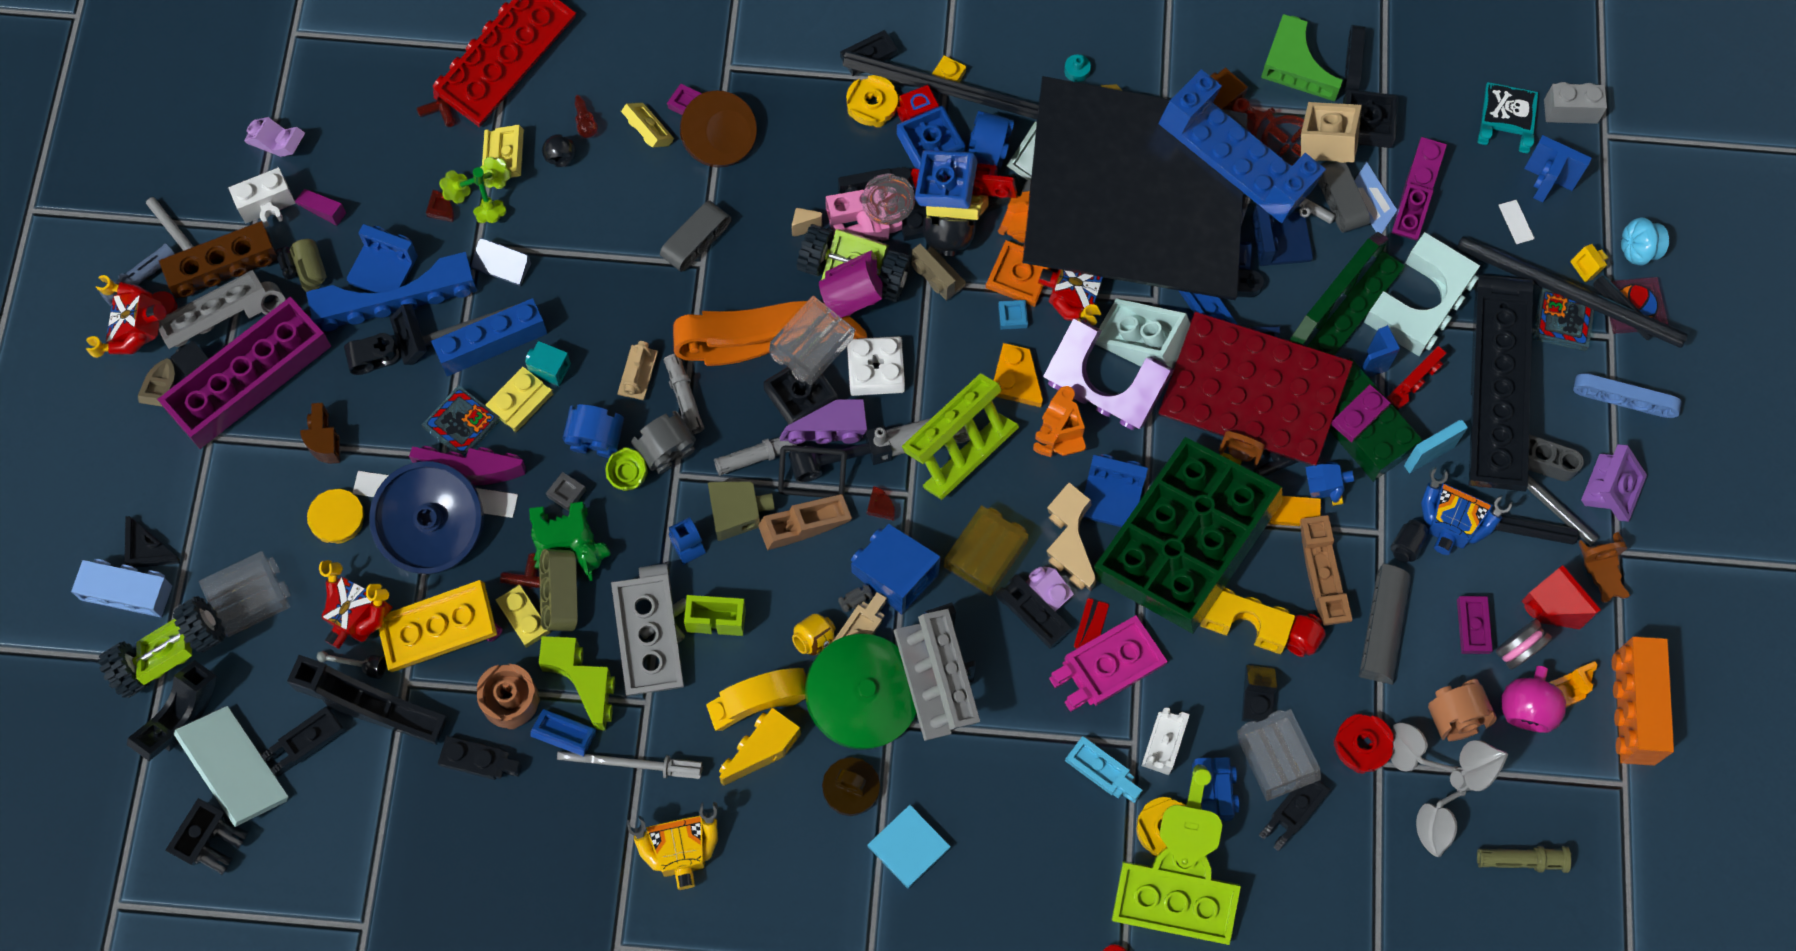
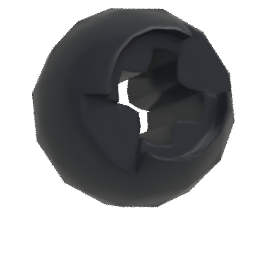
M555 134L547 138L542 147L544 159L550 164H554L555 167L567 166L572 162L576 153L573 141L562 137L561 134Z

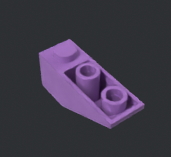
M835 400L786 426L780 436V441H789L791 444H800L805 441H816L819 444H826L831 441H843L846 444L858 442L867 430L863 400Z

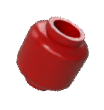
M1307 614V616L1296 615L1285 647L1299 657L1313 655L1326 636V632L1321 625L1322 621L1313 614Z

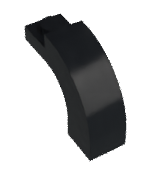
M196 660L175 674L172 691L168 700L149 722L128 737L127 746L148 761L152 760L164 749L171 751L179 743L174 736L175 730L200 719L213 695L217 676Z

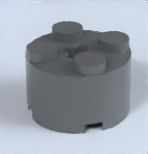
M672 411L673 416L670 418L667 414L656 418L640 431L643 436L639 440L634 437L631 441L634 448L645 459L651 471L656 470L658 474H662L672 467L671 461L680 456L684 459L695 451L693 444L696 441V437L677 411Z

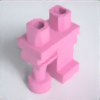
M875 187L870 188V190L826 196V212L830 227L834 232L833 235H835L836 229H842L875 241L889 240L890 233L902 230V220L899 217V213L886 215L884 210L886 203L878 207L880 215L877 216L876 208L870 203V197L877 189ZM879 190L875 192L873 201L876 206L884 201L885 192H879ZM888 191L886 199L892 196L894 192ZM895 198L889 201L888 209L896 208ZM870 212H871L875 217H877V218H879V219H882V220H879V221H883V222L880 223V222L875 221L874 219H872V218L869 216ZM858 222V224L846 228L843 223Z

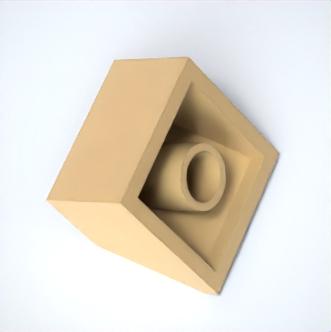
M1308 102L1301 132V156L1307 153L1315 161L1355 162L1361 105Z

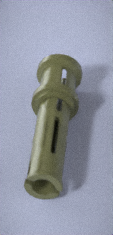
M1537 846L1533 850L1478 848L1477 863L1479 868H1534L1537 872L1562 870L1563 873H1569L1571 869V853L1568 846H1562L1561 849H1544L1543 846Z

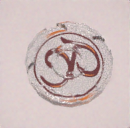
M887 173L876 176L867 183L866 189L862 192L861 201L864 212L869 219L878 224L890 225L899 223L908 217L915 203L911 184L907 179L902 176L901 178L895 176V174Z

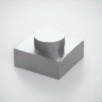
M562 472L546 492V495L549 499L569 511L570 503H577L585 493L586 488Z

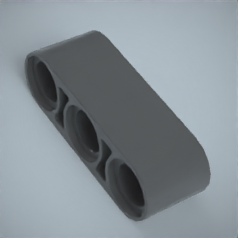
M1328 161L1320 164L1326 170L1318 184L1331 212L1336 216L1335 221L1340 231L1344 233L1369 225L1370 216L1346 162Z
M712 201L705 202L667 240L661 248L660 256L680 272L685 271L726 230L731 222V216Z
M1529 435L1528 470L1566 482L1573 479L1583 467L1584 460L1578 451ZM1536 452L1543 454L1546 460L1539 459L1536 456ZM1562 462H1568L1572 469L1566 468Z

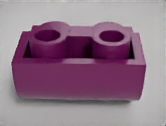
M872 250L826 271L825 279L819 281L822 299L835 320L844 316H850L855 311L868 305H874L882 299V281L877 275V257Z

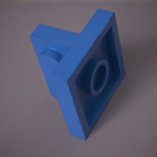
M1542 135L1524 168L1539 175L1533 186L1537 188L1533 198L1543 203L1554 183L1573 191L1592 158Z

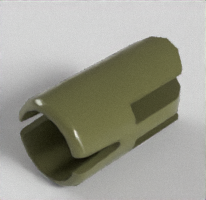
M312 239L298 240L292 244L290 252L301 286L306 292L319 289L327 276L317 244Z

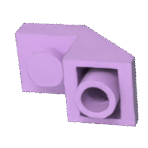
M266 117L255 119L250 123L247 128L248 135L244 141L249 145L283 157L294 153L305 132L298 127L284 129L272 119Z

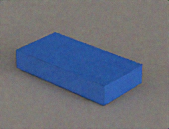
M545 709L542 710L531 729V737L583 757L596 735L595 728Z

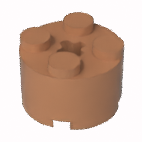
M518 665L493 666L483 673L477 683L478 705L487 719L496 726L512 730L528 722L538 708L540 700L538 690L529 673ZM504 694H512V697L509 699L503 698Z
M1478 679L1469 680L1463 683L1461 687L1452 689L1451 686L1443 687L1435 692L1437 698L1428 704V709L1442 740H1445L1446 737L1448 741H1457L1471 737L1478 733L1477 728L1484 724L1487 729L1497 720L1484 688L1480 685Z

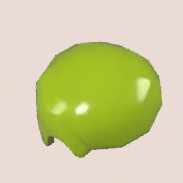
M623 448L611 454L605 467L608 481L614 488L623 491L634 490L641 486L648 474L645 459L639 451L631 448Z

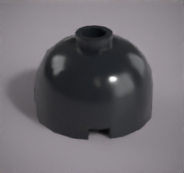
M926 215L923 218L924 238L931 248L940 250V255L956 256V251L966 249L974 239L976 220L967 219V221H960V218L931 216L930 218Z

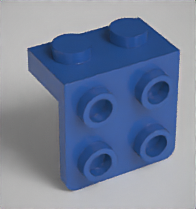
M363 224L359 231V236L364 246L347 276L348 283L371 293L391 291L402 287L418 257L412 241L400 234L397 236L389 234L379 226L370 227Z
M1093 455L1084 495L1091 500L1092 506L1087 510L1083 518L1122 527L1140 501L1148 468L1135 461L1122 462L1115 460L1110 455Z

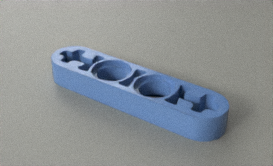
M1591 374L1577 375L1573 389L1576 394L1583 397L1665 418L1679 416L1682 402L1678 397Z

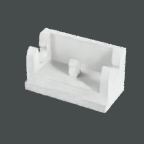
M1164 708L1162 712H1158L1141 766L1166 775L1170 774L1190 714L1181 712L1179 715L1170 713V708Z

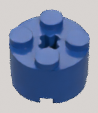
M978 110L974 121L976 125L971 132L966 152L974 153L978 161L977 164L997 165L998 170H1000L1003 159H1005L1009 146L1007 142L1011 135L1014 121Z
M577 404V409H575L571 405L562 439L565 444L571 445V451L586 453L587 449L597 451V455L609 458L611 454L617 452L624 417L618 413H615V417L608 416L607 409L596 406Z

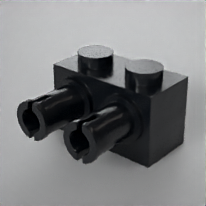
M198 798L165 851L190 865L201 862L223 875L227 868L217 863V860L230 865L233 858L210 847L211 843L209 841L212 837L217 836L239 849L243 842L235 838L233 834L246 839L249 832L237 826L234 827L232 823L226 820L225 812Z

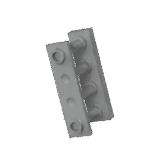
M948 609L922 614L918 617L920 624L894 630L924 741L950 735L952 729L980 722Z

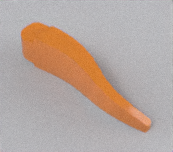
M813 301L788 302L741 311H702V315L687 314L681 316L673 324L674 354L683 360L704 361L706 366L734 364L758 358L807 335L828 332L845 335L853 339L867 338V333L851 317L844 316L835 320L825 303Z

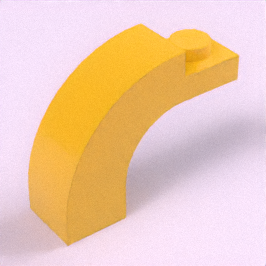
M790 668L764 673L736 683L719 692L720 697L706 704L715 731H723L756 712L773 707L794 706L805 699V683L807 678L804 668Z

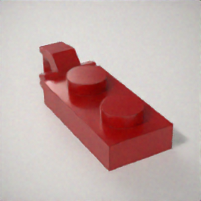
M1440 346L1387 397V400L1391 402L1397 411L1409 402V392L1415 393L1425 383L1422 377L1427 372L1432 376L1443 365L1440 359L1446 352Z

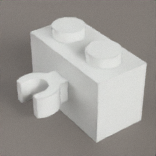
M279 167L228 187L245 224L260 218L264 226L268 227L267 219L270 215H276L280 222L283 220V217L279 210L296 204Z

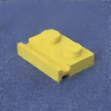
M520 125L495 128V131L484 130L482 166L487 157L502 158L506 161L507 168L511 171V178L521 176L524 129Z
M972 195L971 204L968 209L926 206V215L978 220L979 215L981 216L988 207V196Z
M522 367L486 404V408L503 423L510 426L514 432H517L553 395V391L526 368Z

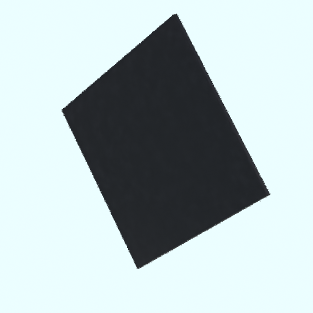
M1042 76L1022 263L1236 300L1243 192L1158 124L1170 99ZM1221 109L1247 130L1248 114Z

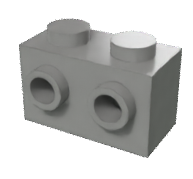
M1566 82L1552 84L1544 98L1546 122L1598 124L1607 109L1605 85H1595L1593 83L1569 84Z

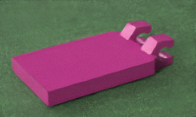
M1137 615L1067 654L1064 658L1065 661L1062 663L1064 666L1052 672L1049 680L1054 688L1066 683L1071 678L1074 680L1079 690L1069 695L1064 702L1070 712L1086 702L1090 706L1102 703L1162 668L1168 661Z

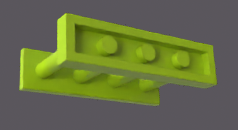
M980 373L902 445L907 455L922 464H926L932 477L923 484V487L941 500L1019 428L1017 423L1000 413L998 414L992 400L1002 391L997 382ZM984 408L990 423L979 432L973 417ZM962 427H965L971 440L959 450L953 436ZM945 445L951 459L940 468L934 454Z

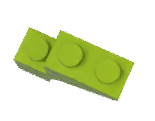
M542 636L539 666L542 672H553L567 677L576 687L594 728L606 730V722H611L612 704H608L609 694H614L615 677L611 676L608 667L578 666V664L582 665L583 647H579L576 638Z

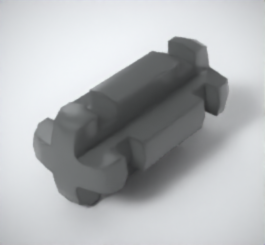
M863 584L861 589L857 587L846 593L844 598L842 596L839 597L838 602L844 612H848L850 607L853 609L861 605L863 601L866 602L867 598L872 599L873 594L867 584Z

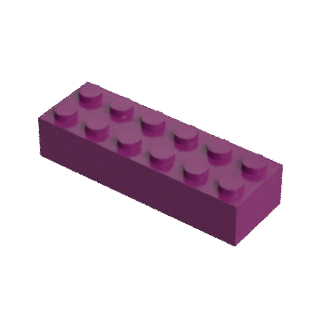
M289 297L157 400L196 446L201 449L328 350L331 345L321 329Z

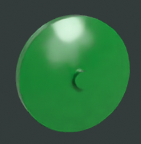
M853 634L839 638L817 655L808 671L805 683V699L809 714L819 730L830 740L841 746L858 750H868L884 746L904 733L916 715L899 648L882 637L871 634Z

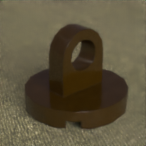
M854 757L840 759L832 764L824 774L822 783L823 795L829 807L837 813L850 817L857 816L870 810L878 800L880 791L878 774L873 766L863 759Z

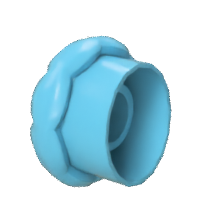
M1641 217L1632 220L1623 230L1621 249L1624 252L1625 258L1630 263L1642 266L1649 263L1650 260L1662 258L1667 252L1669 235L1662 224L1652 223L1650 220Z

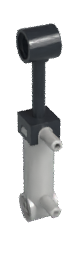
M930 419L890 429H885V426L866 430L865 444L841 450L846 452L847 459L870 454L873 465L892 461V456L905 453L902 445ZM962 427L953 436L956 443L971 440L965 427ZM791 451L789 459L796 482H810L819 478L822 475L821 466L841 461V455H818L817 453Z

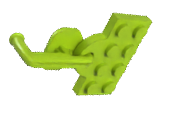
M1198 764L1193 769L1187 805H1172L1165 810L1161 822L1160 837L1167 847L1156 856L1152 867L1122 861L1112 921L1230 945L1241 886L1240 884L1211 879V867L1206 855L1219 846L1222 822L1214 812L1200 809L1204 786L1211 781V773L1204 765Z

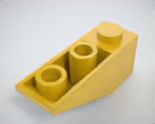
M771 708L768 714L763 712L755 722L754 726L756 729L751 736H744L738 744L737 750L739 751L733 759L728 758L719 770L721 773L719 776L721 784L725 786L783 758L801 735L800 727L774 708Z

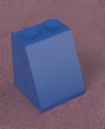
M888 524L883 530L881 528L876 530L870 538L871 543L865 549L860 548L851 558V572L863 583L867 584L875 593L878 592L886 597L887 603L902 615L939 575L940 556Z

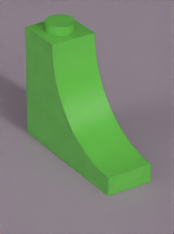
M1283 14L1261 78L1335 101L1343 80L1326 72L1313 59L1306 42L1308 22L1296 16Z

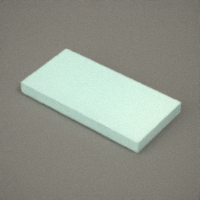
M228 706L175 730L174 736L234 827L287 802L288 795Z

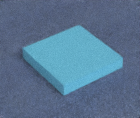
M1459 420L1417 444L1404 467L1410 474L1452 450L1468 427L1463 420Z
M911 805L901 812L867 845L907 889L950 849L947 842Z

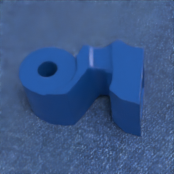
M690 517L669 527L670 532L668 535L683 565L706 553L701 543L702 538Z

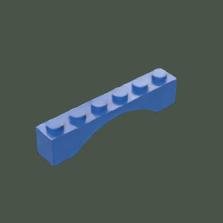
M466 252L439 258L421 277L391 291L358 293L331 285L307 291L306 294L312 321L321 331H332L338 326L360 324L364 320L374 317H387L391 313L396 312L402 304H412L413 308L416 309L418 306L425 304H439L445 299L453 297H466L473 292H477L468 256Z

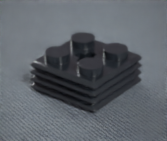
M1347 89L1343 98V104L1361 105L1358 144L1392 148L1396 139L1398 96Z
M809 355L763 382L764 391L788 425L837 400L836 392ZM796 390L805 391V395H796Z

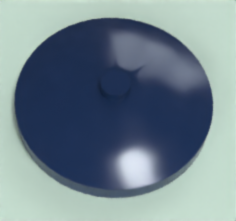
M422 461L410 463L395 470L381 483L371 503L369 521L371 534L376 546L392 564L413 573L436 574L457 566L471 554L482 533L484 513L476 488L464 474L442 463Z

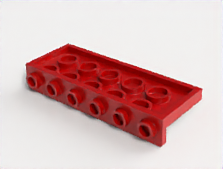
M512 0L510 3L505 2L499 9L497 18L494 21L489 20L482 29V35L478 39H472L465 49L466 53L461 58L456 57L449 67L450 71L445 76H439L434 82V99L437 101L440 99L444 100L480 127L575 19L576 12L560 0Z

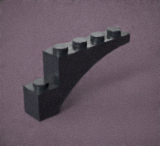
M298 655L287 680L295 691L323 700L332 710L437 745L448 719L446 715L385 693L328 666L326 663L302 655Z

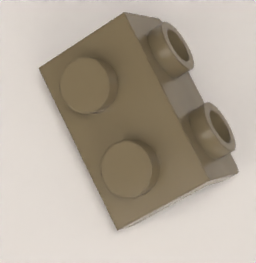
M919 244L912 249L911 264L913 268L946 301L965 287L966 282L934 248L930 247L926 250Z

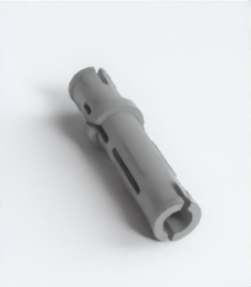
M671 354L663 359L670 377L669 385L671 389H674L684 422L693 434H697L705 428L689 383H691L689 375H686L681 358Z
M780 437L772 440L767 438L755 446L715 458V467L719 476L762 460H774L775 456L780 455L782 446H797V444H791L789 441H780Z

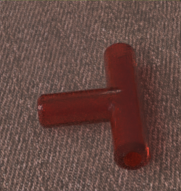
M442 99L417 107L420 117L440 111L446 127H452L455 124L450 110L452 106Z
M535 553L528 555L524 575L502 572L500 576L501 583L540 588V577L536 576L537 569L534 567L537 562L534 561Z

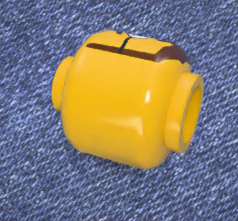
M811 614L795 625L794 635L792 636L793 643L802 654L815 656L834 641L835 626L828 617H823L820 614Z

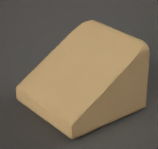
M796 208L792 221V236L806 234L811 224L822 227V213Z

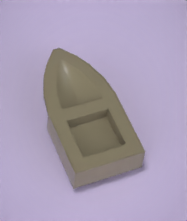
M169 358L160 361L150 369L138 394L139 403L162 406L157 399L174 386L175 371L173 363Z

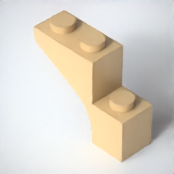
M1068 483L1047 507L1048 512L1051 514L1049 519L1060 529L1063 526L1066 527L1048 548L1047 554L1050 557L1048 562L1059 572L1065 569L1072 576L1069 580L1082 590L1086 587L1091 591L1096 585V579L1081 541L1079 528L1084 514L1092 504L1089 498L1071 483Z

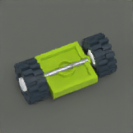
M811 224L801 244L800 255L797 259V270L819 276L824 269L821 279L823 280L825 279L826 271L872 250L877 257V275L882 281V298L893 302L899 300L910 271L911 256L894 250H889L886 256L889 246L887 244L842 229H836L833 238V230Z
M199 596L191 598L174 609L173 620L137 641L136 648L132 649L131 644H126L125 641H122L101 653L98 664L101 665L99 667L100 671L105 673L104 679L109 680V686L112 689L115 688V692L118 695L121 694L124 698L135 695L148 687L153 679H158L176 665L185 663L192 656V649L196 648L197 652L203 653L224 640L225 629L220 625L222 621L220 618H217V612L211 609L212 606L209 603L206 604L205 599H200Z

